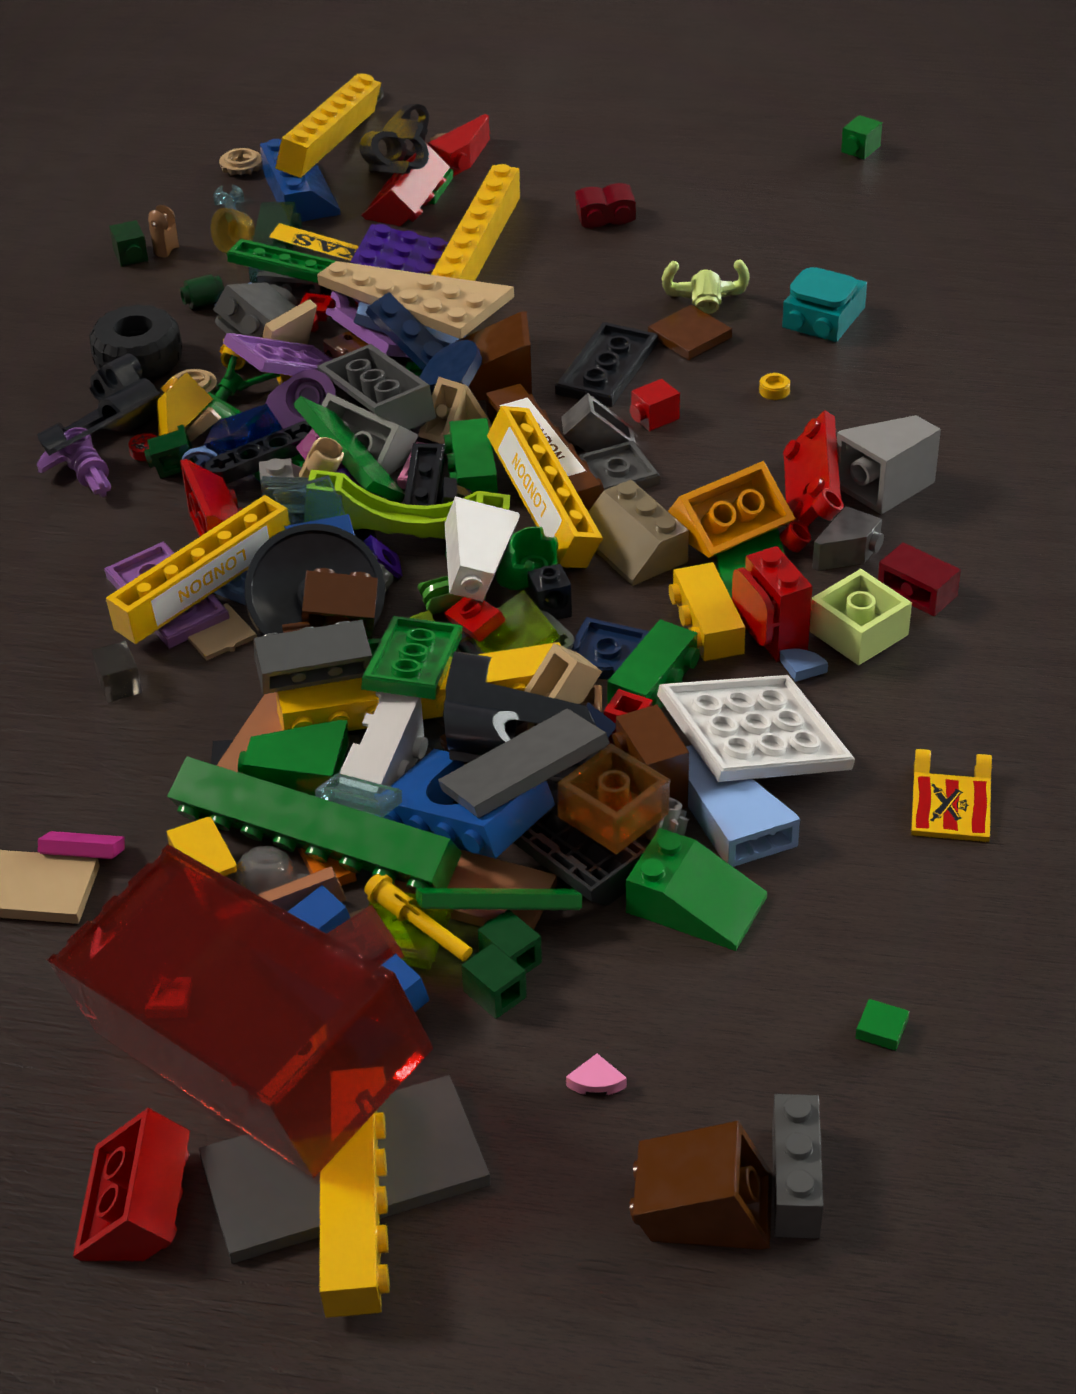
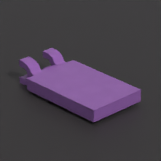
M332 291L331 298L336 301V307L327 308L325 312L327 315L386 355L408 357L385 333L353 323L358 308L349 307L346 295ZM354 299L355 301L358 302V306H359V303L362 302V301L357 300V299Z

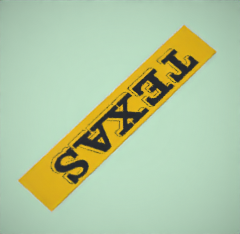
M281 223L277 225L269 236L273 239L349 261L352 260L359 247Z

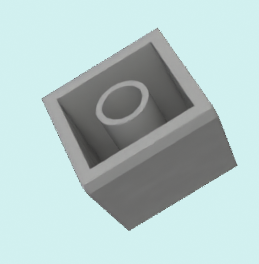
M914 415L843 429L837 432L840 490L881 515L935 483L941 429Z

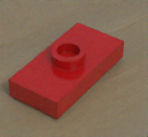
M463 597L444 613L452 624L463 626L462 630L479 642L506 621L502 612L485 600L482 602Z

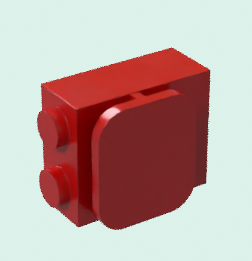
M774 546L746 555L745 568L741 567L733 571L732 601L747 631L778 662L780 661L781 650H808L813 586L780 548Z

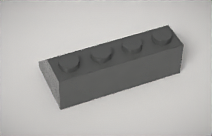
M372 344L317 366L318 371L325 373L334 384L373 413L408 430L420 428L426 422L436 418L429 384Z

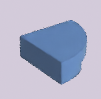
M785 649L780 651L779 660L795 682L828 672V662L816 653L803 649Z

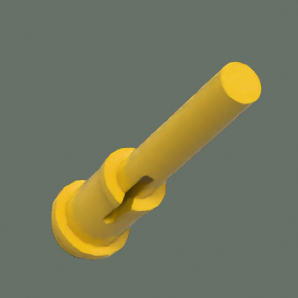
M376 874L367 882L364 892L368 895L367 899L370 903L380 904L396 916L399 921L408 920L462 962L471 956L473 949L416 907L417 901L392 884L393 880L390 876Z

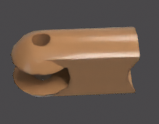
M158 205L148 215L153 253L158 257H168L174 248H179L175 215L168 206Z

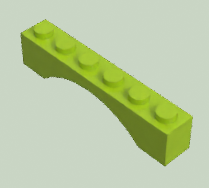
M311 469L306 491L304 521L309 522L349 514L352 527L356 530L363 528L378 530L387 534L402 533L419 538L433 537L446 539L445 521L453 501L428 506L393 502L368 492L344 473ZM476 491L463 498L509 510L510 495Z

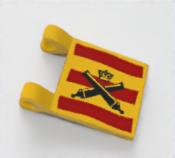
M916 749L913 771L911 835L989 842L992 756L977 754L974 777L931 774V751Z

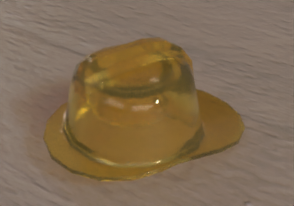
M220 208L212 217L211 236L217 248L224 253H227L240 239L254 241L255 235L258 234L253 220L244 212L231 208Z

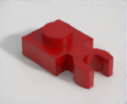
M305 293L300 304L311 299L317 305L311 332H316L319 328L318 322L327 321L329 315L325 312L327 308H334V299L330 295Z

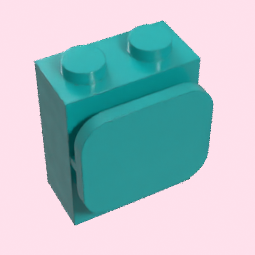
M817 267L802 270L790 284V295L783 302L782 327L838 342L865 308L867 282Z

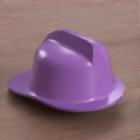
M304 370L297 373L269 394L265 403V414L268 422L279 431L298 422L306 421L294 407L295 401L302 396L322 406L327 392L336 396V389L332 380L325 373L318 370Z

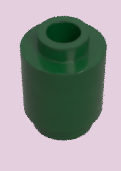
M212 274L185 280L183 287L180 288L182 302L184 305L188 304L191 309L215 304L224 290V285L219 275L213 276Z

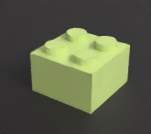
M859 569L812 597L809 631L859 666L909 635L912 602L864 570Z

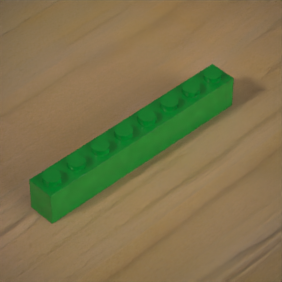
M186 756L167 796L178 806L177 812L188 819L196 821L199 817H211L219 829L229 831L231 827L240 829V833L255 841H262L263 837L273 840L272 843L277 847L289 852H294L295 848H302L306 850V855L317 861L326 863L328 858L339 861L338 864L342 868L359 874L364 869L373 872L372 876L376 874L388 875L393 880L392 884L395 883V880L407 883L406 887L416 892V888H447L462 855L460 849L450 838Z

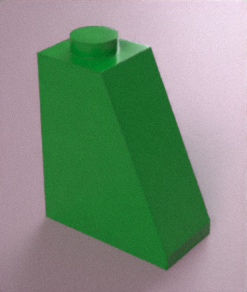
M336 720L251 736L247 750L240 752L238 772L325 800L334 801L336 794L335 782L344 764L349 747L348 721Z

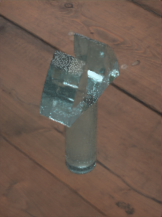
M231 184L232 191L230 194L223 192L221 185L213 194L215 205L225 204L226 216L229 219H235L237 217L235 203L245 202L243 190Z

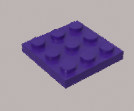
M371 224L350 263L431 275L449 242L439 237L429 238L420 236L413 231L391 229L384 224Z

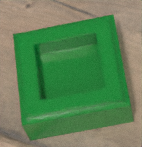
M869 999L857 1026L855 1038L896 1051L908 1022L909 1011Z

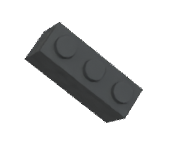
M363 620L341 621L334 625L316 628L305 627L297 631L279 634L268 633L254 638V660L263 694L362 678L372 659Z
M774 1094L772 1120L775 1237L820 1239L823 1216L819 1095Z

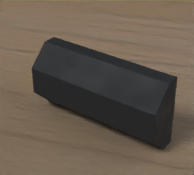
M548 779L547 783L555 805L513 843L581 893L589 901L609 906L626 893V879L646 848L551 779Z

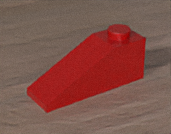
M484 114L428 142V145L450 166L449 169H453V176L471 168L490 140L489 115Z

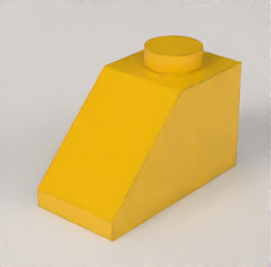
M187 372L179 380L173 375L160 388L164 394L157 400L158 435L161 436L177 431V426L183 424L186 427L213 400Z

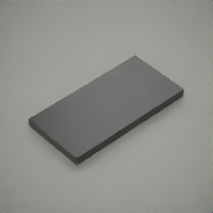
M450 1075L385 1093V1103L377 1104V1113L384 1112L386 1139L378 1140V1149H385L387 1176H379V1186H386L388 1213L380 1214V1219L491 1185L489 1170ZM320 1113L198 1148L231 1264L320 1237Z

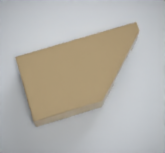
M207 407L185 428L191 442L221 418L212 407Z

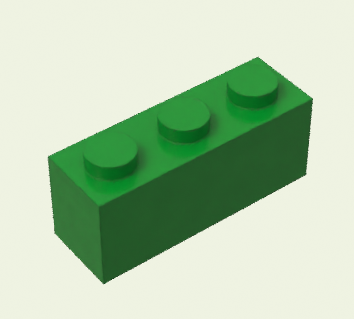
M487 418L449 421L450 434L444 435V444L450 478L457 479V485L471 490L472 493L476 491L498 493L492 445L487 437L489 432Z
M660 619L607 681V704H609L617 690L621 689L652 699V706L658 704L661 709L663 703L657 696L659 685L681 683L686 672L690 668L693 669L698 663L700 657V649L697 648L698 633Z

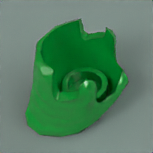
M537 526L526 527L512 534L495 574V579L499 585L510 590H524L528 588V571L544 566L557 565V550L559 546L557 538L555 536L554 538L546 537L543 528Z

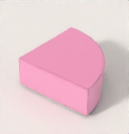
M597 1053L566 1076V1086L580 1094H586L587 1091L606 1092L607 1095H611L627 1087V1077Z

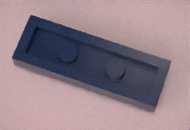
M390 292L367 307L365 313L422 371L430 359L444 348Z

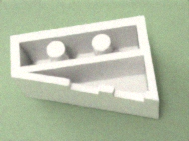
M383 692L375 693L378 696L379 703L374 714L366 713L362 724L367 727L360 745L352 744L335 782L338 804L380 817L374 799L410 770L418 759L424 757L427 751L428 739L424 737L422 704L419 697Z

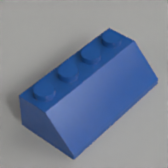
M271 139L266 143H260L263 173L287 224L341 215L340 208L318 164L313 166L301 178L275 168L281 139Z

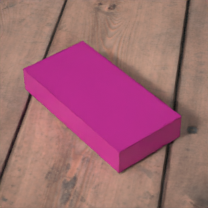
M50 831L38 839V852L40 854L113 859L125 850V836Z

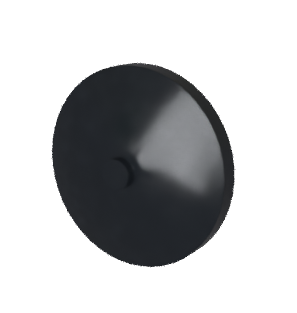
M325 524L298 525L285 529L271 537L254 555L245 579V603L250 620L261 636L268 633L279 634L283 633L282 624L302 622L306 570L314 571L317 568H328L337 574L350 575L352 572H365L370 574L371 577L378 578L374 630L383 611L385 580L380 564L370 548L350 532Z

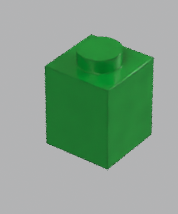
M858 115L843 127L841 152L861 159L867 158L881 145L882 122Z

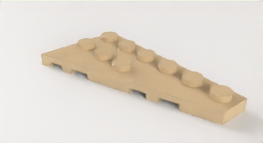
M335 261L317 274L318 285L367 304H372L390 292L422 325L462 339L514 298L513 286Z

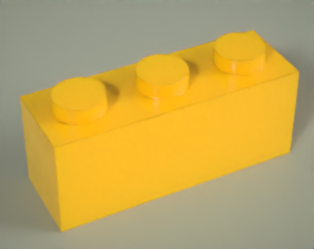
M714 563L673 569V584L669 585L670 600L673 605L677 604L679 608V618L682 626H687L689 630L698 633L697 648L700 649L703 661L744 654L745 625Z

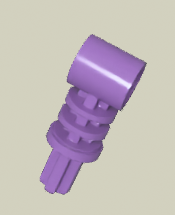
M81 427L71 428L65 431L64 434L67 440L87 429ZM91 434L50 456L45 451L37 463L39 473H44L57 464L66 461L67 466L75 470L80 484L91 488L95 495L99 494L100 497L107 496L106 492L111 490V484L107 479L109 474L108 466L93 448Z

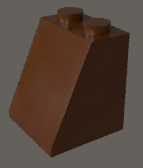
M527 311L516 313L457 340L473 341L479 348L482 356L481 365L469 385V389L476 400H486V393L516 384H521L528 394H532L531 345Z
M739 1121L639 1141L638 1159L633 1163L635 1192L634 1197L630 1200L629 1207L633 1222L642 1228L650 1241L759 1250L770 1248L773 1173Z

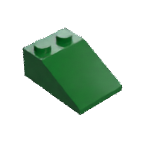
M662 828L658 829L626 879V913L734 951L738 949L767 898L766 890L695 839Z

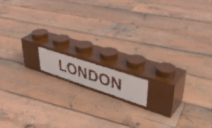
M521 384L486 393L487 417L492 424L501 406L530 409L589 512L604 491L603 484L599 478H595L591 473L587 462L579 458L573 445L567 443L563 438L559 427H555L551 423L546 411L541 410L536 404L534 396L528 394Z

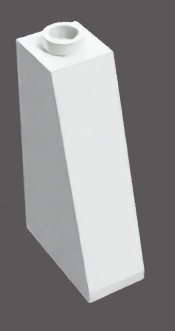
M459 497L454 498L445 521L449 594L483 602L520 515L518 512Z

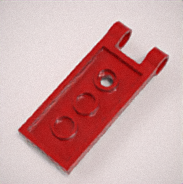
M826 410L816 419H811L807 423L804 432L796 440H791L783 452L786 502L795 520L787 524V527L780 533V539L789 550L795 553L800 552L811 541L808 526L818 516L825 520H832L844 508L840 494L835 416Z

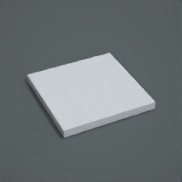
M789 675L659 685L657 696L718 782L852 770L855 758Z

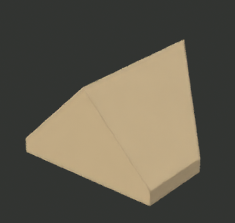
M438 377L432 394L436 418L426 422L420 428L418 436L444 444V435L450 434L449 421L487 418L489 430L492 423L468 386Z

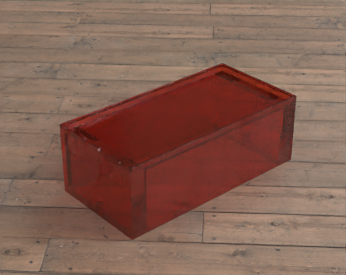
M167 844L161 850V855L153 863L148 862L128 882L127 888L118 896L114 895L102 907L101 913L92 921L88 920L67 940V945L58 954L51 955L47 961L95 1032L312 1178H315L433 1050V1046L394 972Z

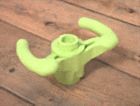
M738 259L734 262V268L739 276L737 281H720L719 275L715 272L701 270L693 275L691 282L675 283L673 282V277L679 270V263L672 261L664 270L662 286L667 295L690 298L695 307L707 314H712L719 309L722 297L740 295L745 291L750 275L745 263Z

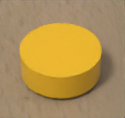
M766 374L759 381V393L762 397L770 400L786 398L790 393V380L783 374Z

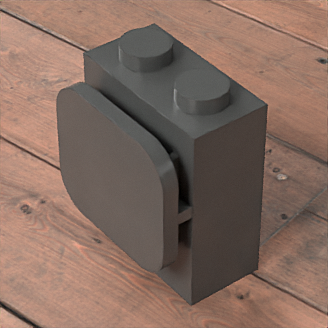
M268 283L226 285L213 310L218 313L215 319L216 325L225 333L262 338L266 323L296 306Z

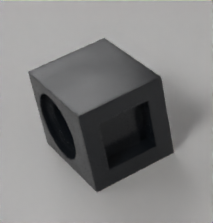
M561 564L544 566L528 571V597L532 611L548 612L556 620L572 617L571 583Z

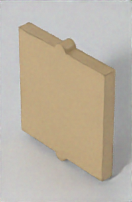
M228 603L223 606L229 612V619L188 637L190 643L206 661L227 651L233 652L236 647L248 643L257 637L252 628Z

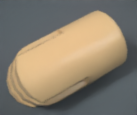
M321 437L315 440L298 473L305 495L311 469L336 472L344 457L342 446L332 438Z

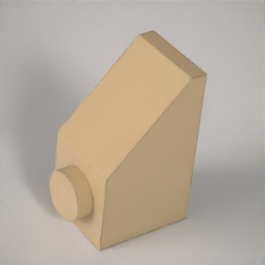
M554 643L524 691L581 704L602 671L579 653Z

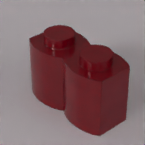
M615 183L603 189L600 187H585L575 192L576 211L583 227H601L607 223L626 224L636 219V201L628 184Z

